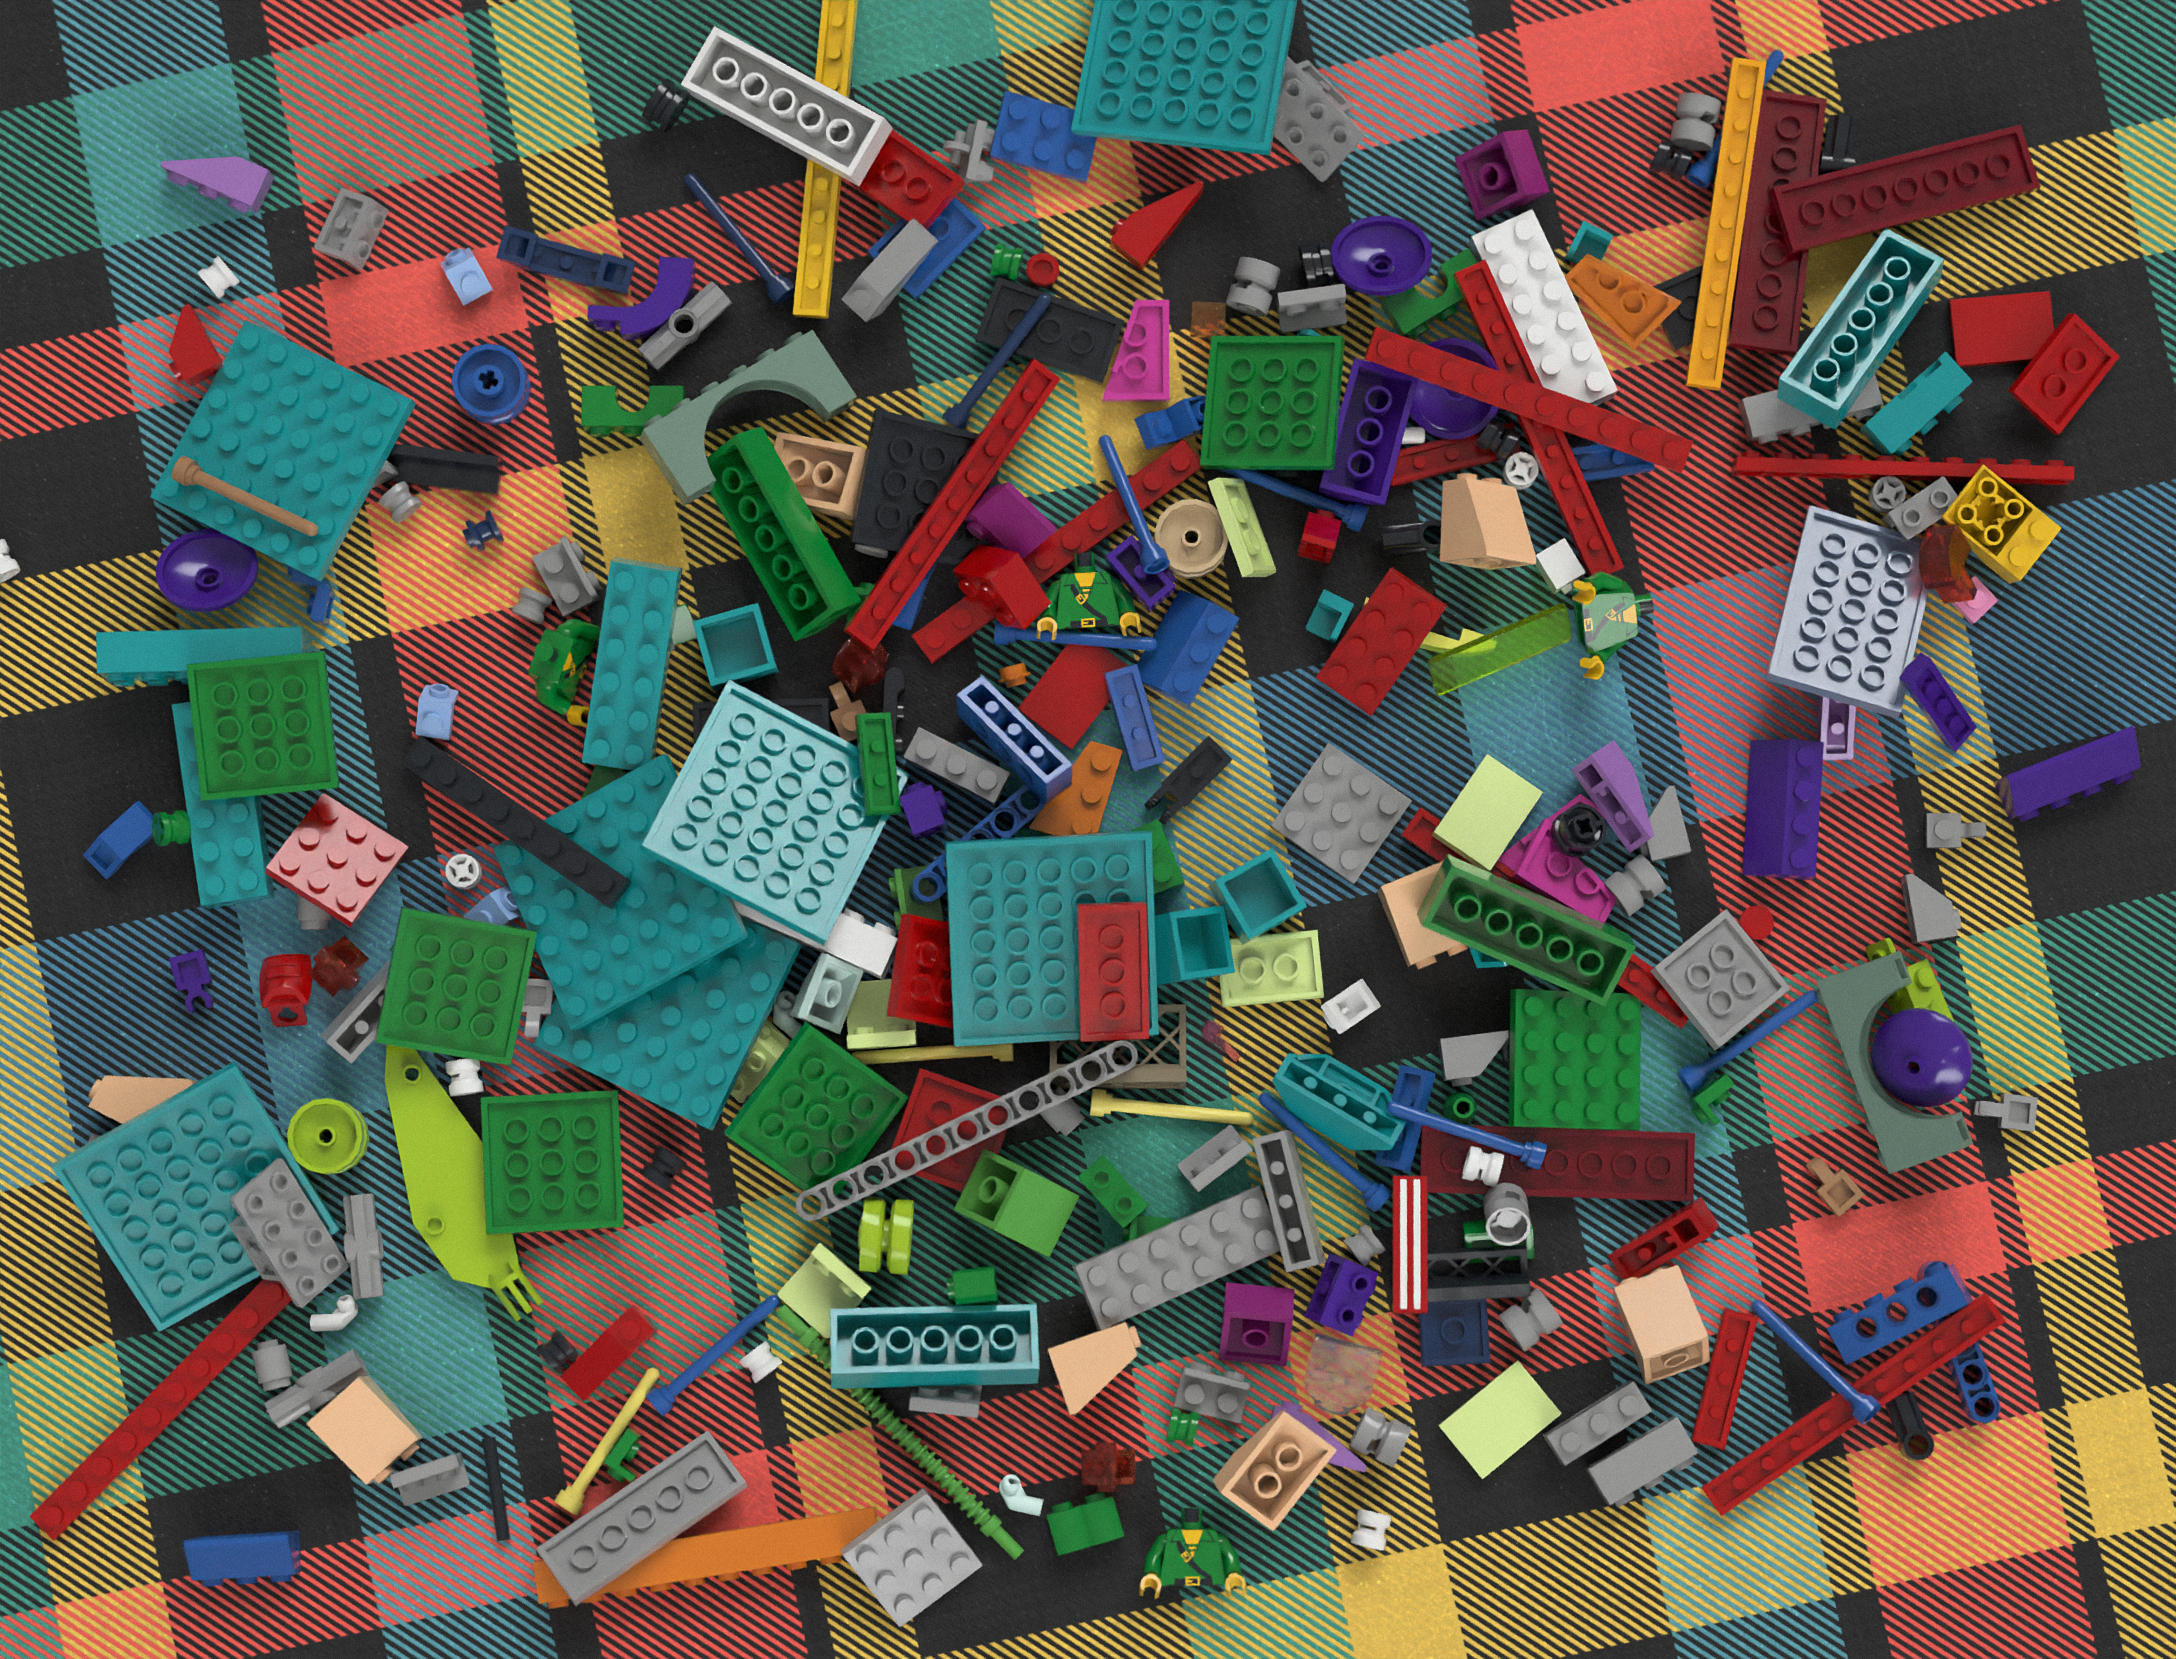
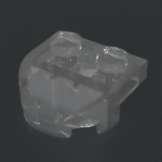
M1315 1333L1305 1374V1389L1314 1400L1315 1405L1325 1412L1338 1415L1348 1414L1350 1410L1357 1408L1361 1404L1364 1406L1372 1394L1382 1350Z

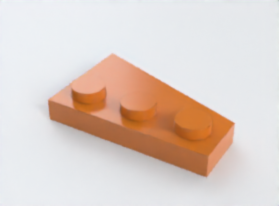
M1588 253L1565 276L1568 286L1633 350L1682 302Z
M1090 741L1072 766V785L1044 805L1043 809L1029 826V829L1051 836L1098 833L1123 750Z

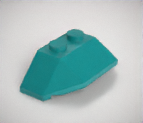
M1288 1053L1272 1080L1288 1111L1303 1123L1349 1150H1391L1406 1124L1403 1118L1387 1112L1386 1105L1393 1100L1386 1088L1327 1054L1296 1055Z

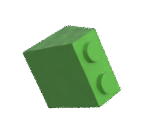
M983 1149L954 1210L1050 1257L1079 1195L1016 1163Z

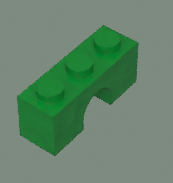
M1469 248L1440 265L1438 274L1445 284V293L1435 299L1425 298L1413 287L1407 291L1390 295L1383 300L1381 308L1398 335L1406 338L1411 336L1414 340L1430 329L1428 324L1438 318L1441 322H1444L1458 312L1456 307L1465 301L1453 274L1478 263Z
M582 386L581 426L585 432H590V436L608 437L610 432H623V435L627 437H641L644 429L643 425L656 415L660 414L663 418L672 413V407L686 398V391L683 386H649L647 405L640 411L627 412L619 407V391L616 386Z

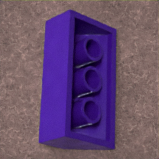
M1354 358L1339 412L1334 470L1323 471L1317 494L1351 503L1357 502L1385 506L1419 379L1372 362Z
M2133 726L1995 781L1994 785L2008 819L2019 816L2020 821L2023 822L2040 815L2038 808L2048 804L2054 810L2071 803L2069 796L2081 792L2084 798L2102 791L2103 789L2100 784L2111 779L2114 785L2134 778L2132 771L2141 767L2135 729Z
M1793 739L1750 741L1742 875L1811 880L1816 877L1824 742Z

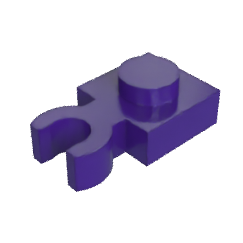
M201 949L169 958L177 991L188 990L185 1000L187 1010L190 1013L196 1012L194 1001L198 997H202L205 1000L207 1008H213V998L204 990L203 986L213 983L205 951Z

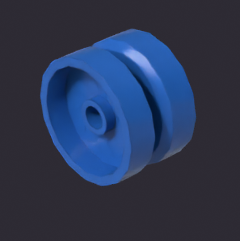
M494 344L473 347L460 357L454 367L452 386L455 397L468 415L480 423L500 425L511 422L522 414L527 406L531 393L528 372L515 353L507 348ZM496 381L498 383L496 387L491 385L490 389H487L490 382Z

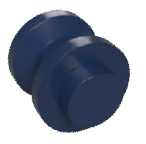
M490 510L485 512V520L477 524L470 519L465 521L467 528L462 530L471 549L477 546L481 552L485 550V542L493 538L499 542L504 541V537Z

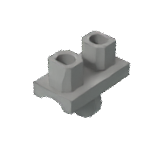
M979 119L976 120L975 124H968L966 133L956 131L954 141H944L943 150L951 153L949 164L959 166L957 175L963 178L965 185L971 182L987 183L991 181L993 176L994 164L981 161L980 155L981 150L990 152L994 131L986 128V121Z

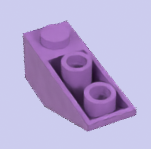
M241 157L162 161L160 165L168 174L167 179L182 187H185L187 183L198 187L197 192L212 200H216L217 196L229 201L227 204L229 207L246 214L247 210L258 214L274 179V176L268 169Z

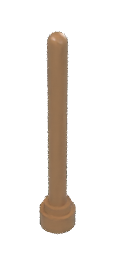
M180 457L173 467L172 479L182 485H201L308 536H315L318 533V526L315 523L203 472L198 462L189 457Z

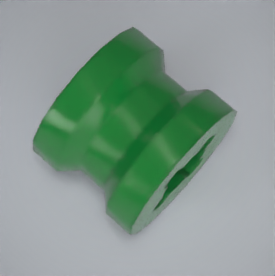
M997 243L990 275L997 277L1002 274L1006 275L1009 280L1017 281L1024 249L1015 248L1011 250L1007 249L1004 244Z
M184 810L174 811L170 815H167L165 812H156L154 814L152 833L158 846H165L172 841H175L177 844H186L189 841L190 822Z
M1173 1407L1166 1441L1174 1442L1175 1440H1180L1185 1445L1192 1447L1200 1413L1192 1412L1185 1414L1180 1409Z

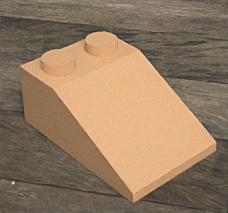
M778 432L774 449L809 510L837 518L853 520L866 449L859 446Z
M1281 1410L1233 1453L1213 1481L1221 1494L1274 1531L1337 1449L1289 1413Z

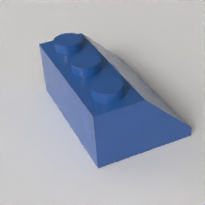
M1180 589L1152 637L1157 641L1156 649L1153 651L1145 650L1137 663L1143 685L1189 710L1237 627L1240 618L1209 600Z
M299 1531L203 1536L184 1541V1550L192 1581L202 1580V1586L223 1585V1579L236 1578V1584L257 1583V1577L271 1576V1582L292 1581V1575L301 1572Z

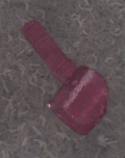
M1207 1020L1201 1030L1202 1037L1216 1044L1236 1062L1241 1055L1225 1040L1220 1038L1224 1027L1214 1021Z

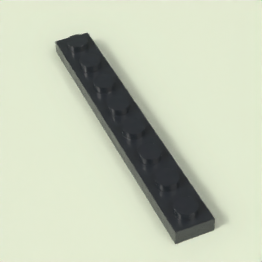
M419 736L402 760L401 764L611 910L630 885L631 881L423 737Z

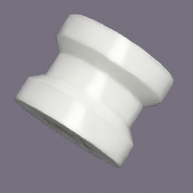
M219 256L213 259V264L208 269L202 268L197 272L219 299L224 295L225 289L229 286H236L240 282Z
M1519 452L1513 454L1503 468L1504 481L1508 486L1516 487L1517 490L1528 488L1533 484L1538 475L1539 467L1537 461L1528 453Z
M458 854L448 861L446 877L455 887L469 890L476 887L480 882L482 868L480 863L472 856Z
M767 1341L763 1342L739 1361L743 1367L749 1368L752 1372L751 1378L755 1383L783 1363L779 1357L772 1355Z

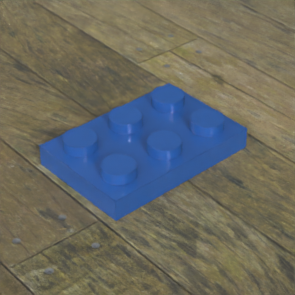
M1005 91L988 157L1085 183L1088 178L1097 137L1074 135L1072 133L1071 127L1075 109Z
M956 197L927 229L938 240V243L903 286L915 300L986 230V226ZM899 219L868 251V255L875 260L907 223Z

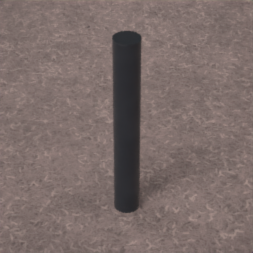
M483 1438L482 1445L497 1541L508 1540L511 1537L496 1438Z

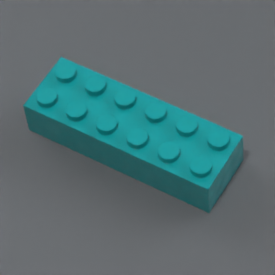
M1885 228L1780 376L1777 398L1836 430L1940 281L1944 259Z
M618 557L610 561L582 757L583 763L635 770L655 759L683 568Z
M302 627L96 632L97 674L107 679V682L114 683L116 687L134 686V681L148 682L149 686L168 685V680L181 681V684L188 685L186 664L313 652L312 635Z
M190 702L172 704L187 815L190 822V835L200 905L209 909L275 898L273 880L265 874V869L270 863L260 795L201 801Z
M1037 1304L830 1309L831 1389L1038 1384Z

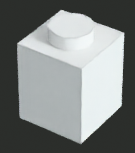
M1565 538L1536 555L1535 565L1553 595L1562 590L1564 595L1571 592V584L1575 580L1581 579L1586 573Z

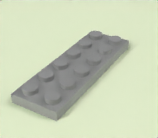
M1253 1186L1072 1267L1097 1329L1103 1330L1281 1250L1273 1218L1260 1186Z
M706 1431L537 1547L536 1550L574 1605L577 1606L748 1486L710 1432Z

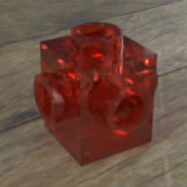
M850 638L837 652L831 672L855 694L867 684L871 683L874 685L881 680L886 673L885 666L889 654L880 642L874 650L870 651L854 638Z
M343 936L332 946H324L313 959L317 963L309 975L334 997L343 989L347 992L351 991L360 982L362 977L359 973L369 958L346 936Z
M1116 1442L1095 1443V1449L1081 1450L1082 1485H1096L1097 1492L1117 1491V1485L1136 1484L1135 1449H1116Z

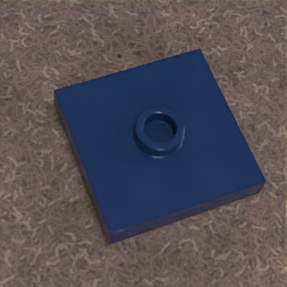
M1487 1299L1428 1302V1313L1418 1314L1421 1367L1490 1363Z

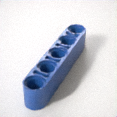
M1025 785L959 841L970 840L973 836L980 837L983 840L1009 838L1043 809L1045 802L1028 785ZM1028 793L1035 798L1036 806L1033 810L1025 809L1021 805L1020 797L1022 794ZM997 815H1004L1010 820L1011 826L1009 831H1000L996 827L995 817ZM945 852L911 881L909 895L917 904L928 905L947 891V878L944 869ZM920 880H928L933 884L934 894L932 896L926 897L919 892L918 883Z
M1942 1261L1924 1263L1918 1270V1281L1926 1277L1923 1272L1924 1270ZM1942 1262L1944 1267L1949 1266L1947 1263ZM1923 1287L1921 1291L1927 1304H1935L1937 1300L1935 1291L1929 1287ZM1941 1317L1933 1321L1934 1327L1946 1318ZM1977 1341L1949 1360L1947 1364L1967 1417L1973 1421L1987 1423L1995 1420L1999 1415L2000 1402ZM1972 1364L1976 1367L1978 1376L1975 1382L1968 1384L1963 1378V1370L1966 1366ZM1981 1397L1987 1399L1989 1403V1411L1984 1416L1977 1415L1974 1409L1975 1402Z

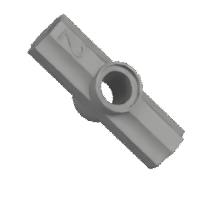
M711 281L682 309L676 310L670 316L669 321L639 347L638 351L659 372L683 348L697 341L700 333L724 312L732 302ZM687 319L694 323L693 329L688 333L683 334L676 331V326L681 320Z
M374 1194L343 1197L347 1233L344 1234V1249L347 1263L350 1264L353 1297L354 1299L384 1296L381 1268L383 1241L381 1232L377 1229Z
M353 1349L333 1360V1362L322 1368L320 1366L295 1381V1385L264 1404L273 1422H275L278 1428H282L310 1410L315 1411L334 1400L339 1392L346 1389L358 1377L369 1375V1372L362 1358Z

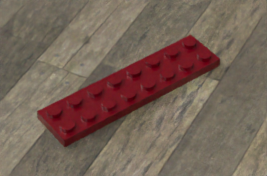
M1762 90L1737 267L1728 347L1795 356L1797 353L1809 249L1789 254L1770 190L1776 186L1818 176L1826 98Z
M2020 124L1776 186L1770 190V194L1789 254L1875 233L1885 228L1890 229L2035 192L2041 186Z
M1422 1125L1420 1176H1427V1193L1485 1195L1492 1186L1485 1185L1479 1179L1473 1181L1462 1179L1470 1146L1481 1148L1483 1153L1486 1154L1493 1152L1503 1154L1504 1159L1497 1184H1515L1526 1193V1196L1693 1202L1695 1133L1468 1125L1523 1144L1525 1141L1532 1143L1533 1140L1547 1144L1539 1170L1525 1166V1162L1520 1161L1518 1156Z

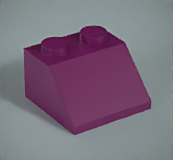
M1527 129L1502 132L1454 158L1477 220L1523 206L1550 192Z
M1010 482L987 488L964 519L968 524L967 529L976 538L984 539L991 547L1018 552L1022 559L1057 530Z
M1226 1282L1218 1360L1287 1366L1293 1323L1294 1289Z

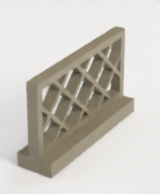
M1158 1004V1019L1164 1013H1179V1026L1168 1035L1158 1025L1159 1033L1165 1040L1153 1051L1140 1039L1129 1040V1043H1136L1148 1056L1140 1064H1135L1128 1071L1090 1089H1186V1004ZM1178 1033L1179 1044L1173 1039ZM1061 1040L1058 1044L1057 1041H1050V1073L1068 1065L1057 1064V1051L1066 1042L1080 1054L1076 1060L1087 1056L1098 1044L1102 1043L1106 1047L1110 1043L1108 1041H1094L1083 1051L1073 1040ZM1170 1043L1179 1052V1064H1164L1156 1054ZM1123 1046L1119 1051L1114 1049L1112 1052L1114 1054L1112 1057L1113 1061L1115 1062L1119 1059L1123 1063L1117 1065L1125 1066L1129 1063L1122 1056L1128 1047ZM1151 1059H1153L1157 1064H1147V1063H1148ZM1087 1061L1089 1064H1083L1081 1074L1086 1080H1096L1101 1075V1067L1094 1061ZM1059 1075L1051 1080L1050 1086L1053 1089L1059 1086L1062 1089H1070V1082L1066 1077Z

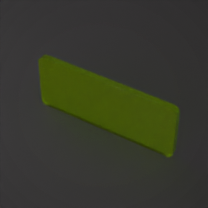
M1557 604L1432 657L1428 661V666L1436 695L1446 694L1571 640L1572 633L1568 610L1565 604Z

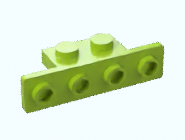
M1890 938L1865 948L1870 962L1896 952ZM1928 959L1908 966L1907 970L1912 983L1902 987L1887 999L1893 1015L1906 1009L1922 1008L1939 1012L1954 1021ZM1914 1062L1916 1069L1920 1070L1919 1065Z

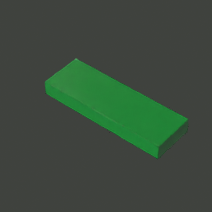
M890 712L857 714L855 716L865 816L898 815L901 812L891 714Z

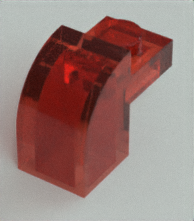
M1958 524L1927 528L1919 549V570L1922 582L1926 590L1935 589L1944 604L1974 600L1978 591L1964 568L1971 546Z

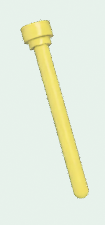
M1013 1043L956 1047L954 1045L857 1051L851 1055L864 1065L993 1056V1059H1000V1062L1014 1061Z
M1092 1089L1090 1116L1104 1117V1114H1111V1111L1245 1126L1251 1125L1253 1122V1115L1249 1112L1113 1098V1094H1107L1106 1090Z
M649 1368L572 1487L568 1485L565 1490L561 1489L554 1500L558 1505L576 1516L579 1514L584 1506L582 1501L585 1495L583 1493L659 1378V1371L656 1368Z

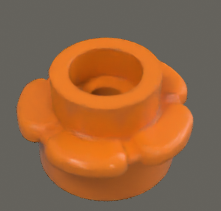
M1025 662L999 669L1001 679L998 682H1006L1007 688L1027 683L1025 676L1030 675V672H1027Z

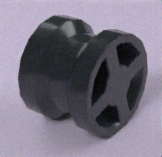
M556 1330L551 1335L549 1342L546 1344L541 1343L536 1348L543 1359L557 1373L564 1369V1364L569 1359L574 1360L579 1356L574 1346L559 1330Z

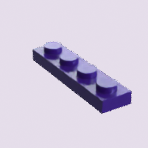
M1920 652L1906 666L1899 679L1944 745L1956 752L1977 726L1931 658Z

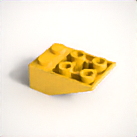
M1984 464L1981 465L1941 517L1984 564L2009 584L2022 580L2061 530L2059 525Z

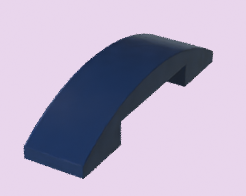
M505 225L496 257L504 262L548 277L623 295L628 293L636 264L634 261L606 253L600 255L540 238L538 234Z

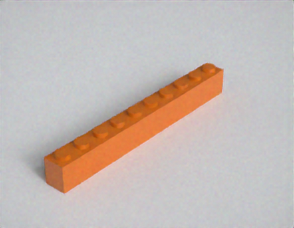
M876 1506L674 1538L582 1601V1603L603 1600L602 1594L616 1592L617 1598L637 1595L636 1588L650 1586L651 1592L671 1589L670 1583L684 1581L685 1587L705 1584L704 1577L718 1575L719 1581L733 1580L739 1578L738 1572L752 1570L753 1576L773 1573L772 1566L786 1564L787 1570L801 1569L807 1567L806 1561L820 1559L821 1565L841 1562L842 1553L840 1549L878 1522ZM543 1560L533 1562L539 1604L548 1603V1609L568 1606L569 1596Z

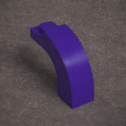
M659 257L657 284L652 294L645 301L631 307L588 305L587 319L590 325H595V329L600 331H615L616 327H620V335L623 340H638L653 336L669 321L670 316L676 310L682 309L689 302L695 281L696 265L694 260L690 258Z

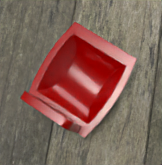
M280 954L263 959L259 977L260 1000L262 1008L269 1009L275 1027L307 1024L304 1005H308L313 983L310 955ZM289 1007L290 1011L298 1015L294 1018H284L279 1013L283 1011V1008Z

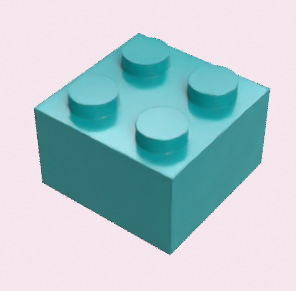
M758 603L693 621L713 691L724 689L728 680L741 684L779 673Z
M1273 848L1216 879L1209 886L1219 906L1224 905L1226 918L1242 945L1294 917L1307 907Z
M1224 905L1175 911L1155 916L1157 985L1235 973Z

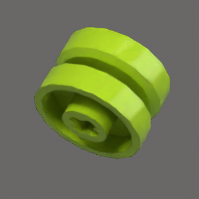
M330 1098L312 1100L300 1107L292 1117L287 1132L288 1146L295 1160L307 1170L329 1175L344 1173L356 1166L366 1154L369 1143L368 1124L361 1112L349 1103ZM329 1130L333 1134L330 1142L323 1140V1133H329Z
M865 1197L863 1218H860L858 1249H860L859 1271L878 1272L881 1268L883 1252H888L887 1268L891 1274L908 1275L914 1200L896 1199L892 1204L891 1218L886 1220V1203L884 1199Z

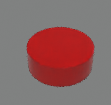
M1038 253L1032 256L1026 265V275L1029 282L1038 288H1048L1055 284L1059 277V264L1057 260L1047 253Z
M1752 906L1741 913L1738 924L1751 940H1761L1771 933L1774 920L1772 914L1766 908Z

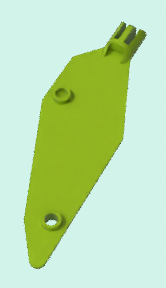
M387 1045L384 1081L413 1224L453 1280L492 1289L515 1322L522 1318L515 1310L511 1301L503 1293L504 1290L509 1288L527 1314L533 1310L514 1283L520 1280L526 1288L525 1290L538 1306L544 1303V1301L520 1269L513 1234H486L483 1143L417 1051L411 1048ZM411 1069L419 1072L418 1078L414 1081L406 1078L407 1072Z

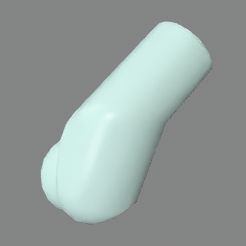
M782 991L773 1005V1022L793 1039L802 1025L793 1016H790L795 996L789 991Z
M1013 1474L1006 1475L1000 1482L999 1489L1008 1508L1013 1511L1040 1516L1043 1499L1026 1496L1019 1478Z

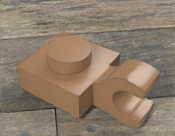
M842 681L829 686L839 708L830 712V715L841 739L851 742L857 739L855 716L866 713L861 699L853 703L850 702Z
M1820 1157L1813 1158L1805 1165L1822 1183L1814 1191L1836 1217H1840L1864 1196V1193L1843 1169H1839L1833 1174Z

